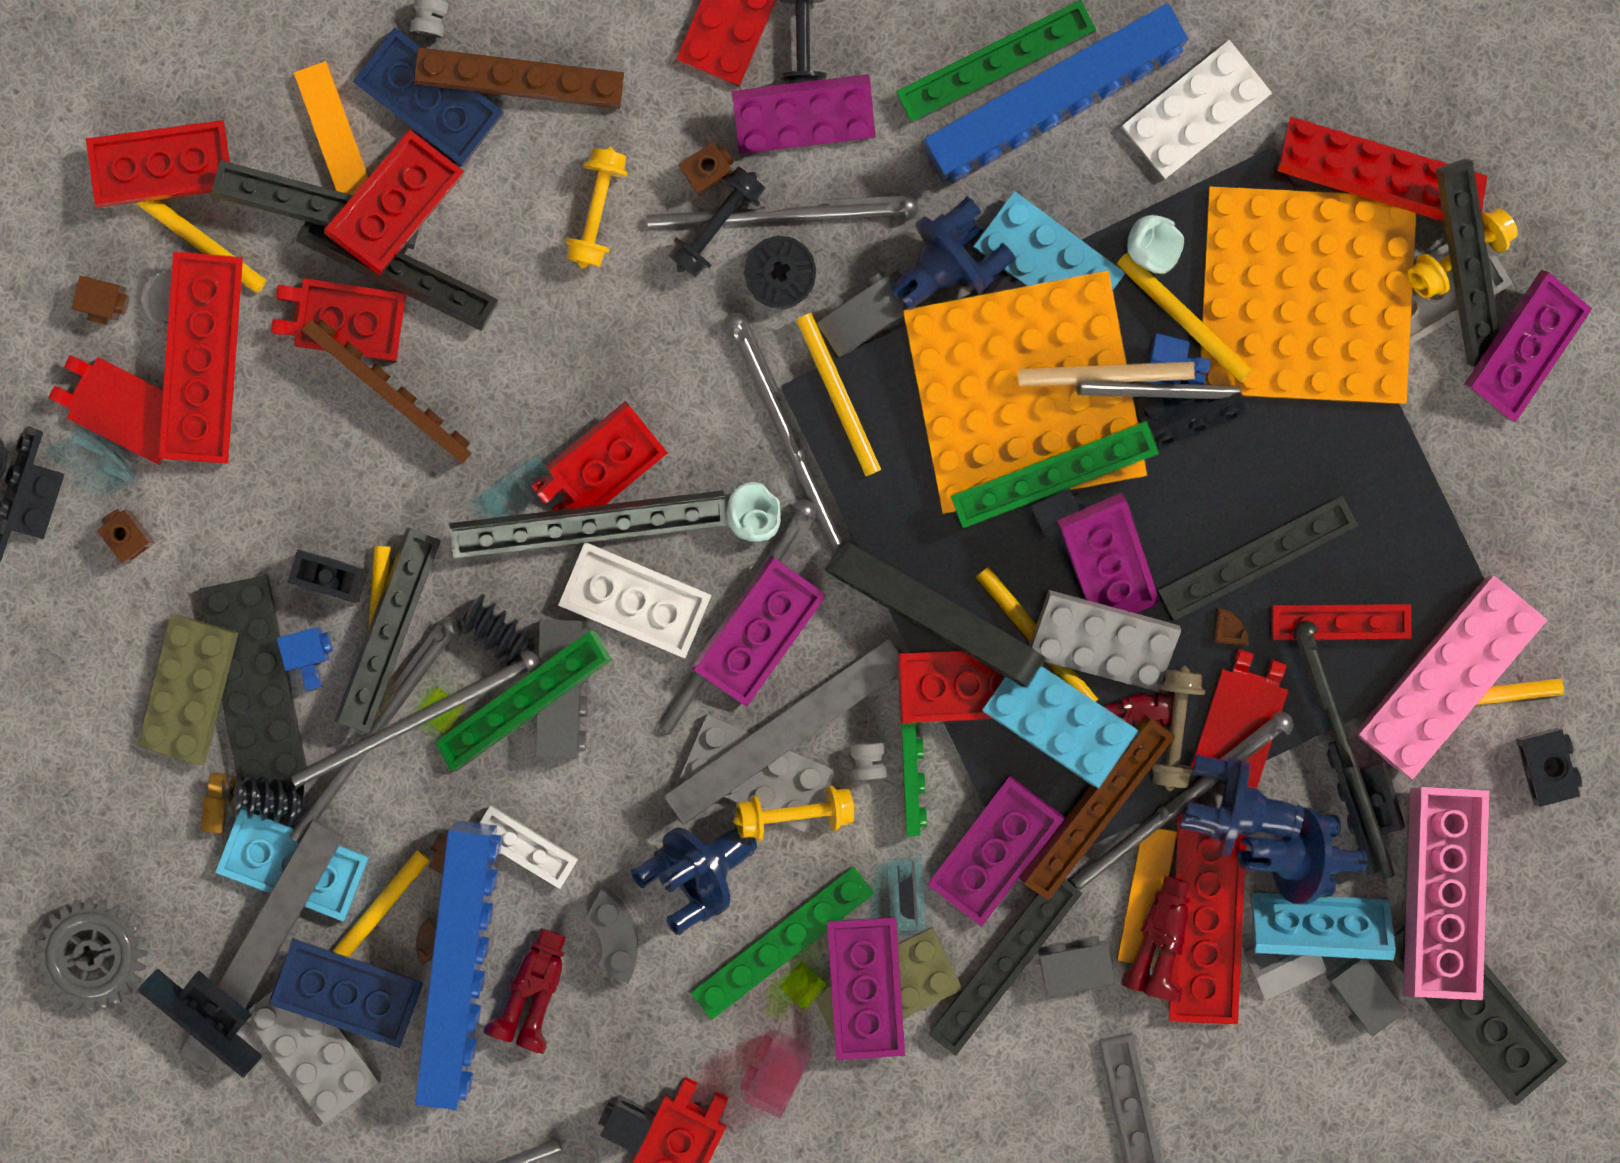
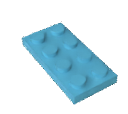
M1015 191L973 247L987 257L1001 243L1007 245L1015 255L1016 260L1003 270L1027 286L1109 270L1112 289H1114L1125 274L1124 271Z
M1042 666L1028 688H1024L1005 677L983 709L985 714L1097 789L1101 787L1138 733L1136 728Z
M242 808L238 817H236L215 873L271 894L299 843L289 837L295 827L282 822L274 823V819L269 817L265 821H261L260 814L256 812L251 819H247L246 809ZM340 845L305 907L340 921H346L370 856Z
M1252 893L1251 912L1255 953L1394 960L1396 949L1390 900L1320 896L1313 903L1300 905L1290 903L1282 894Z

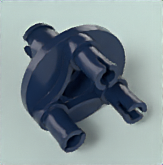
M966 196L963 201L946 215L940 214L933 221L928 217L922 216L916 221V228L926 246L921 249L918 262L890 286V291L896 299L914 287L902 299L905 309L910 311L916 308V305L924 302L939 288L952 287L956 283L973 296L981 295L994 282L993 278L1016 260L1013 252L1004 243H1001L999 247L981 262L974 261L966 251L964 246L983 232L980 225L976 226L978 222L974 219L977 215L981 214V210L969 196Z
M1196 754L1192 775L1223 781L1222 784L1225 785L1220 808L1189 801L1187 808H1183L1179 829L1208 834L1209 838L1220 840V855L1230 857L1237 834L1250 836L1263 832L1277 836L1291 837L1290 839L1298 838L1304 818V807L1267 798L1258 788L1249 787V761L1228 758L1226 761Z
M1304 807V818L1298 838L1290 839L1291 837L1277 835L1274 837L1249 836L1241 839L1242 844L1250 845L1251 850H1237V861L1242 869L1273 872L1276 885L1282 896L1290 903L1300 905L1313 903L1321 895L1333 896L1336 890V880L1330 874H1337L1339 871L1364 872L1367 864L1357 863L1355 860L1368 861L1367 854L1363 850H1340L1339 847L1332 846L1331 837H1336L1341 829V822L1338 816L1320 815L1316 810Z
M737 826L712 842H702L690 831L677 827L665 834L663 847L656 850L652 858L631 870V873H633L632 878L640 888H645L657 878L660 879L662 885L669 882V885L665 887L668 892L672 893L676 888H681L688 897L689 904L666 918L672 932L676 935H681L699 921L705 922L713 916L720 915L729 908L730 892L726 881L729 870L742 863L748 856L751 857L757 849V843L754 837L741 838Z

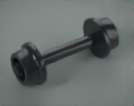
M779 0L782 3L795 4L797 71L782 73L781 80H784L785 84L826 79L827 73L810 71L809 4L820 3L825 0Z
M738 166L730 175L722 177V180L733 191L690 246L677 237L673 240L675 246L668 257L677 263V272H685L686 270L696 278L703 269H710L712 265L700 254L744 198L756 207L760 205L759 197L765 190V187L757 180L756 172L748 173Z

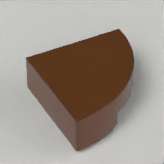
M1217 608L1213 642L1248 646V633L1239 618L1228 610Z
M430 917L421 924L416 938L417 956L423 966L433 958L437 926Z

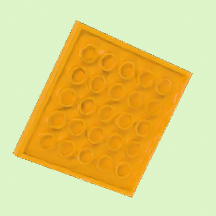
M1209 187L1202 322L1253 371L1244 381L1240 382L1201 345L1200 357L1211 360L1208 373H1204L1206 374L1204 385L1239 386L1243 396L1406 404L1413 289L1407 273L1414 266L1416 213L1351 193Z
M1109 270L916 307L910 311L907 309L903 310L943 514L956 512L951 494L1138 423L1133 397L1077 395L1076 384L1019 386L1018 369L1127 365ZM1145 459L1069 489L1073 490L1147 476Z

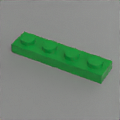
M922 722L901 723L907 837L921 836L920 828H927L926 807H919V794L925 793V774L918 773L917 759H924L923 738L916 739V725H922Z

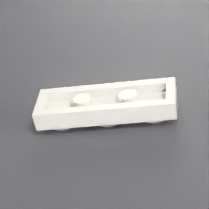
M492 805L480 821L482 824L497 825L496 835L502 836L501 854L561 889L578 861V858Z

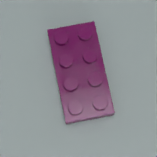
M869 74L732 91L739 154L876 138Z
M1540 270L1464 385L1507 420L1516 423L1592 308L1550 272Z
M1122 493L1057 521L1085 600L1132 613H1138L1160 603L1127 501Z
M770 555L691 665V668L747 707L827 595Z
M1010 775L927 885L982 927L1066 817Z
M896 916L827 921L836 1060L905 1056Z

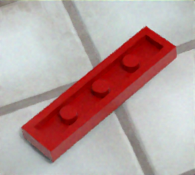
M1411 604L1271 605V640H1296L1292 637L1293 628L1297 623L1305 620L1313 622L1319 630L1313 633L1315 640L1411 639Z

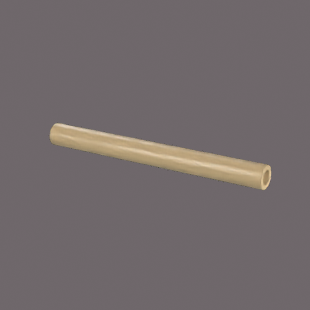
M1194 362L1018 369L1019 386L1077 384L1078 381L1142 382L1195 379Z

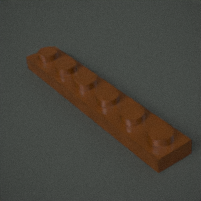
M418 47L414 84L620 109L624 72Z
M310 319L302 329L304 333L462 464L471 455L472 452L467 448L470 442L456 430L452 434L448 433L440 426L444 422L441 417L430 408L425 412L414 404L417 398L403 386L398 390L387 382L391 376L377 364H374L371 368L361 360L364 354L348 341L345 345H342L334 338L337 331L323 319H320L318 323Z
M1145 715L1136 726L1138 733L1099 789L1093 785L1089 787L1019 878L1026 886L1047 900L1053 896L1175 738L1170 731L1149 716Z

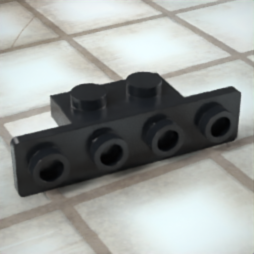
M1186 380V381L1181 382L1180 384H1191V383H1189V382ZM1240 391L1211 403L1207 399L1143 397L1134 401L1139 422L1147 420L1157 449L1170 447L1178 440L1191 435L1203 434L1209 428L1222 423H1231L1246 414L1244 397Z
M27 426L26 431L22 432L17 440L16 451L18 455L15 464L11 465L7 471L5 483L8 486L4 498H0V562L3 558L11 530L44 539L65 475L61 472L33 464L43 431Z
M1334 740L1329 743L1328 760L1331 767L1336 769L1339 779L1337 783L1340 799L1346 803L1349 813L1347 825L1351 834L1356 837L1359 847L1357 850H1363L1367 854L1368 861L1358 860V862L1367 864L1366 874L1372 875L1379 871V867L1351 785L1344 775L1342 769L1344 765ZM1387 762L1359 768L1381 834L1404 829L1405 823Z
M156 969L138 988L139 993L241 1077L244 1078L262 1058V1055L237 1034L252 1014L200 971L182 989L162 971Z

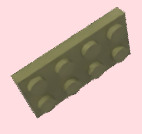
M179 614L170 615L138 742L139 747L199 766L205 765L238 632Z
M933 927L898 943L903 1018L963 990ZM830 976L809 986L835 1040Z

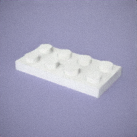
M1228 40L1123 124L1121 128L1162 179L1165 180L1268 98L1272 92L1233 43Z
M584 543L558 606L682 658H686L712 595L594 545Z

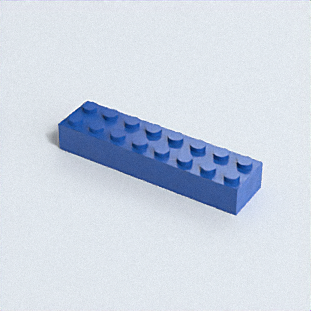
M1166 3L924 138L923 149L942 183L950 179L952 184L970 175L971 167L980 162L981 166L985 167L999 159L1002 149L1010 146L1012 150H1015L1030 141L1029 138L1032 137L1031 133L1038 129L1043 134L1060 124L1059 121L1063 119V115L1070 112L1072 117L1090 108V104L1093 103L1092 99L1099 95L1102 100H1105L1120 91L1124 81L1130 79L1133 84L1148 76L1154 68L1153 65L1160 62L1162 67L1177 60L1180 54L1184 52L1183 47L1188 41V37L1169 3Z
M456 820L448 830L415 1105L457 1110L461 1100L466 1101L468 1093L471 1091L473 1072H468L467 1069L468 1066H471L472 1059L475 1058L477 1038L471 1037L472 1032L475 1033L476 1025H479L481 1005L476 1004V998L479 999L480 991L483 992L485 971L480 970V964H483L484 958H487L490 937H484V931L488 929V925L492 922L494 903H488V898L492 896L493 890L496 889L498 870L492 869L493 862H496L497 856L500 855L502 836L496 835L497 825Z

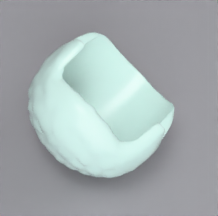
M1156 215L1138 219L1130 230L1127 244L1128 253L1135 263L1148 271L1165 274L1173 269L1184 247V237L1175 228L1174 222Z
M750 482L740 485L731 494L727 503L726 515L728 525L734 534L741 539L752 542L769 540L775 536L780 526V502L762 483Z

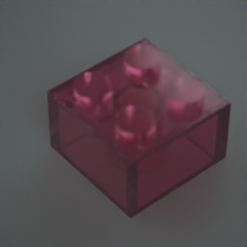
M776 1029L771 1037L765 1034L756 1052V1058L760 1059L756 1068L749 1065L741 1081L740 1089L744 1090L743 1101L780 1119L811 1058L812 1047Z

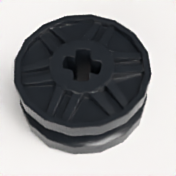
M778 235L766 238L753 247L746 259L744 275L748 290L758 302L769 308L786 309L798 305L808 297L815 284L816 266L813 255L803 243L792 237ZM781 263L782 268L787 265L790 269L786 273L787 280L780 282L779 278L774 280L771 277V274L775 272L774 265Z

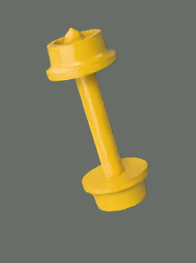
M612 146L606 149L592 148L589 160L583 163L584 168L598 172L582 240L565 238V243L568 245L566 259L578 263L581 270L588 266L601 267L604 255L610 252L609 248L595 244L611 176L628 177V172L625 171L627 157L615 152Z
M1496 208L1490 213L1482 212L1486 245L1490 244L1491 248L1499 253L1507 251L1510 242L1518 235L1514 220L1506 211L1500 208ZM1424 253L1416 258V264L1408 270L1407 275L1414 290L1420 296L1429 299L1435 294L1443 295L1449 291L1450 284L1446 273L1452 270L1450 255L1439 262Z
M827 786L825 803L762 810L758 796L753 795L748 801L736 803V816L733 822L737 825L741 838L754 837L756 841L763 840L764 824L827 816L831 830L839 831L841 826L853 824L856 804L853 802L849 789H835L834 786Z

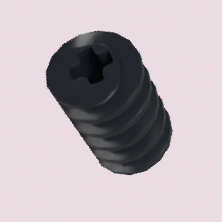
M482 593L463 617L462 633L467 634L475 629L473 635L474 642L486 638L485 650L488 651L497 646L495 657L500 659L508 654L506 665H514L521 659V652L527 651L537 635L528 640L529 628L527 626L517 632L518 619L516 618L509 623H505L507 615L505 610L497 615L493 614L496 603L492 602L484 607L485 595Z
M237 772L231 778L228 791V804L233 808L234 817H238L242 808H246L247 819H251L255 811L258 810L261 821H265L269 812L273 813L274 823L278 824L284 814L287 816V824L292 826L295 818L299 816L304 799V785L296 788L292 781H287L282 787L279 779H273L269 784L266 777L258 778L255 783L252 775L248 774L242 780Z

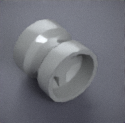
M415 0L414 8L416 15L411 20L409 31L421 36L443 38L445 27L442 22L443 17L448 14L449 3L442 0Z
M884 742L850 746L851 757L855 759V767L852 769L853 780L887 777L886 766L882 764V756L885 753Z

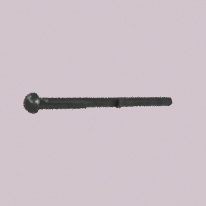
M1300 621L1294 626L1292 637L1298 643L1321 711H1325L1344 765V768H1342L1344 775L1351 785L1382 879L1395 876V872L1313 635L1319 629L1311 621Z

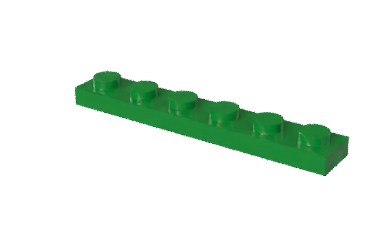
M1078 0L897 90L896 94L910 122L913 123L1095 33L1096 28L1082 0Z
M1147 420L951 494V499L961 525L965 528L1159 454Z
M588 631L438 739L435 744L450 771L460 770L612 661L597 632Z
M852 866L691 991V994L711 1020H713L828 930L827 921L842 920L875 893L856 868Z

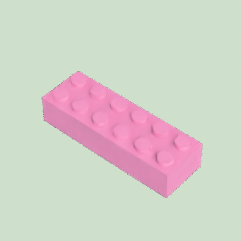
M1495 575L1486 576L1354 734L1406 778L1414 779L1546 623L1547 619Z
M1431 787L1410 788L1403 996L1483 1000L1489 791Z

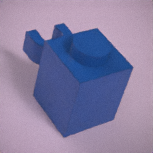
M1156 333L1147 364L1194 362L1195 379L1187 381L1194 385H1204L1206 376L1204 373H1208L1211 360L1202 357L1187 358L1189 341ZM1181 380L1144 381V383L1180 384Z
M315 627L278 637L277 642L285 671L301 668L306 691L323 687L316 664L330 660L328 653L333 652V645L329 633H323L321 627Z

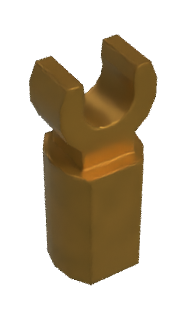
M213 772V774L210 773L208 796H205L203 801L200 831L210 833L224 832L228 798L224 797L227 773Z

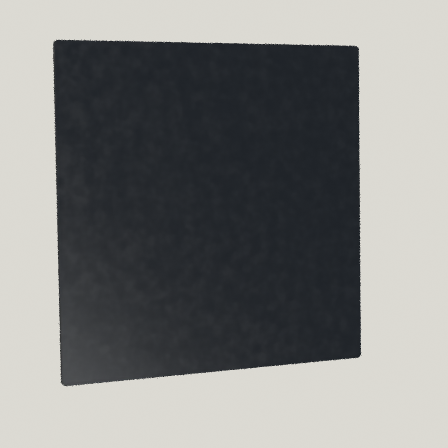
M1269 148L1082 239V241L1116 265L1121 257L1128 252V236L1138 219L1156 215L1172 220L1175 228L1184 237V247L1177 264L1165 274L1149 272L1202 321L1208 188L1296 190L1288 174L1277 171L1280 157L1275 149ZM1125 273L1113 289L1126 364H1147L1156 333L1189 341L1187 358L1200 357L1201 344ZM1008 275L1005 278L1010 281L1012 276ZM1003 278L993 282L982 294L993 293ZM968 294L962 298L972 297L973 295ZM906 325L833 360L880 465L881 470L874 474L865 476L817 368L783 385V394L860 549L1028 646L1030 645L1028 640L976 579L978 574L989 566L1036 624L1049 590L1084 599L1061 531L1041 539L1027 510L1028 507L1055 494L965 528L962 527L957 512L943 514ZM1243 396L1246 414L1231 423H1222L1209 428L1203 434L1191 435L1178 440L1170 447L1158 448L1159 454L1145 459L1147 476L1070 490L1071 494L1078 492L1085 508L1117 494H1123L1127 501L1156 592L1343 495L1358 524L1354 529L1176 621H1172L1158 592L1157 595L1160 603L1136 613L1180 626L1181 633L1167 670H1179L1186 665L1190 672L1202 674V689L1206 690L1205 695H1188L1180 765H1191L1220 671L1224 669L1231 672L1238 649L1254 654L1248 672L1266 677L1271 659L1287 664L1279 687L1288 690L1282 712L1291 716L1293 729L1289 735L1282 731L1273 738L1266 761L1331 729L1325 711H1321L1297 641L1271 640V605L1411 604V639L1315 640L1343 723L1377 707L1485 579L1400 404ZM1133 397V401L1143 397ZM1207 399V400H1208L1209 403H1211V402L1216 401V400H1218V399ZM1217 608L1228 610L1239 618L1248 633V646L1213 642ZM889 610L909 653L960 651ZM1044 661L1042 667L1056 675ZM1075 670L1098 698L1096 703L1102 707L1118 702L1121 698L1130 695L1149 693L1157 696V693L1160 692L1163 695L1175 693L1165 690L1157 692ZM994 719L943 721L985 808L1010 775L1064 817L1068 816L1091 786L1086 780ZM1168 747L1156 762L1166 763ZM1151 768L1092 845L1153 816L1161 806H1166L1187 788L1175 787V789L1169 792L1165 786L1152 783L1153 770ZM1191 774L1188 788L1203 776Z

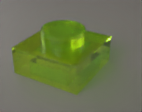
M437 686L420 710L450 696V694ZM462 704L428 723L446 734L466 706Z
M801 961L781 984L780 988L799 1007L806 1010L827 983L811 967Z

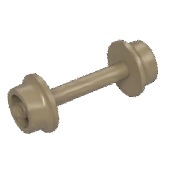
M1186 665L1179 670H1166L1165 680L1163 684H1159L1160 690L1175 692L1170 732L1175 738L1168 746L1166 763L1155 762L1152 766V783L1165 786L1169 792L1175 789V787L1188 788L1193 767L1180 765L1188 695H1205L1206 691L1202 689V674L1190 672Z

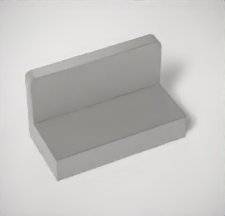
M1254 948L1243 953L1265 1000L1326 972L1322 956L1255 953Z

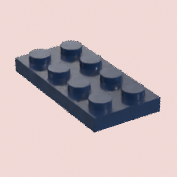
M394 27L353 82L463 167L504 115V112L479 92L415 85L417 53L420 46Z
M292 938L268 1003L271 1006L400 1048L423 982Z

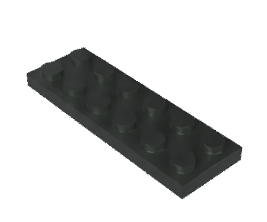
M264 575L200 588L206 623L238 632L222 696V705L236 772L240 774L242 780L246 775H252L255 783L260 777H266L269 784L273 779H279L281 782L292 780L291 775L307 768L289 675L288 671H285L277 638L281 636L269 576Z
M1405 926L1394 934L1396 952L1394 960H1392L1403 975ZM1485 962L1483 1000L1423 997L1515 1106L1568 1062Z

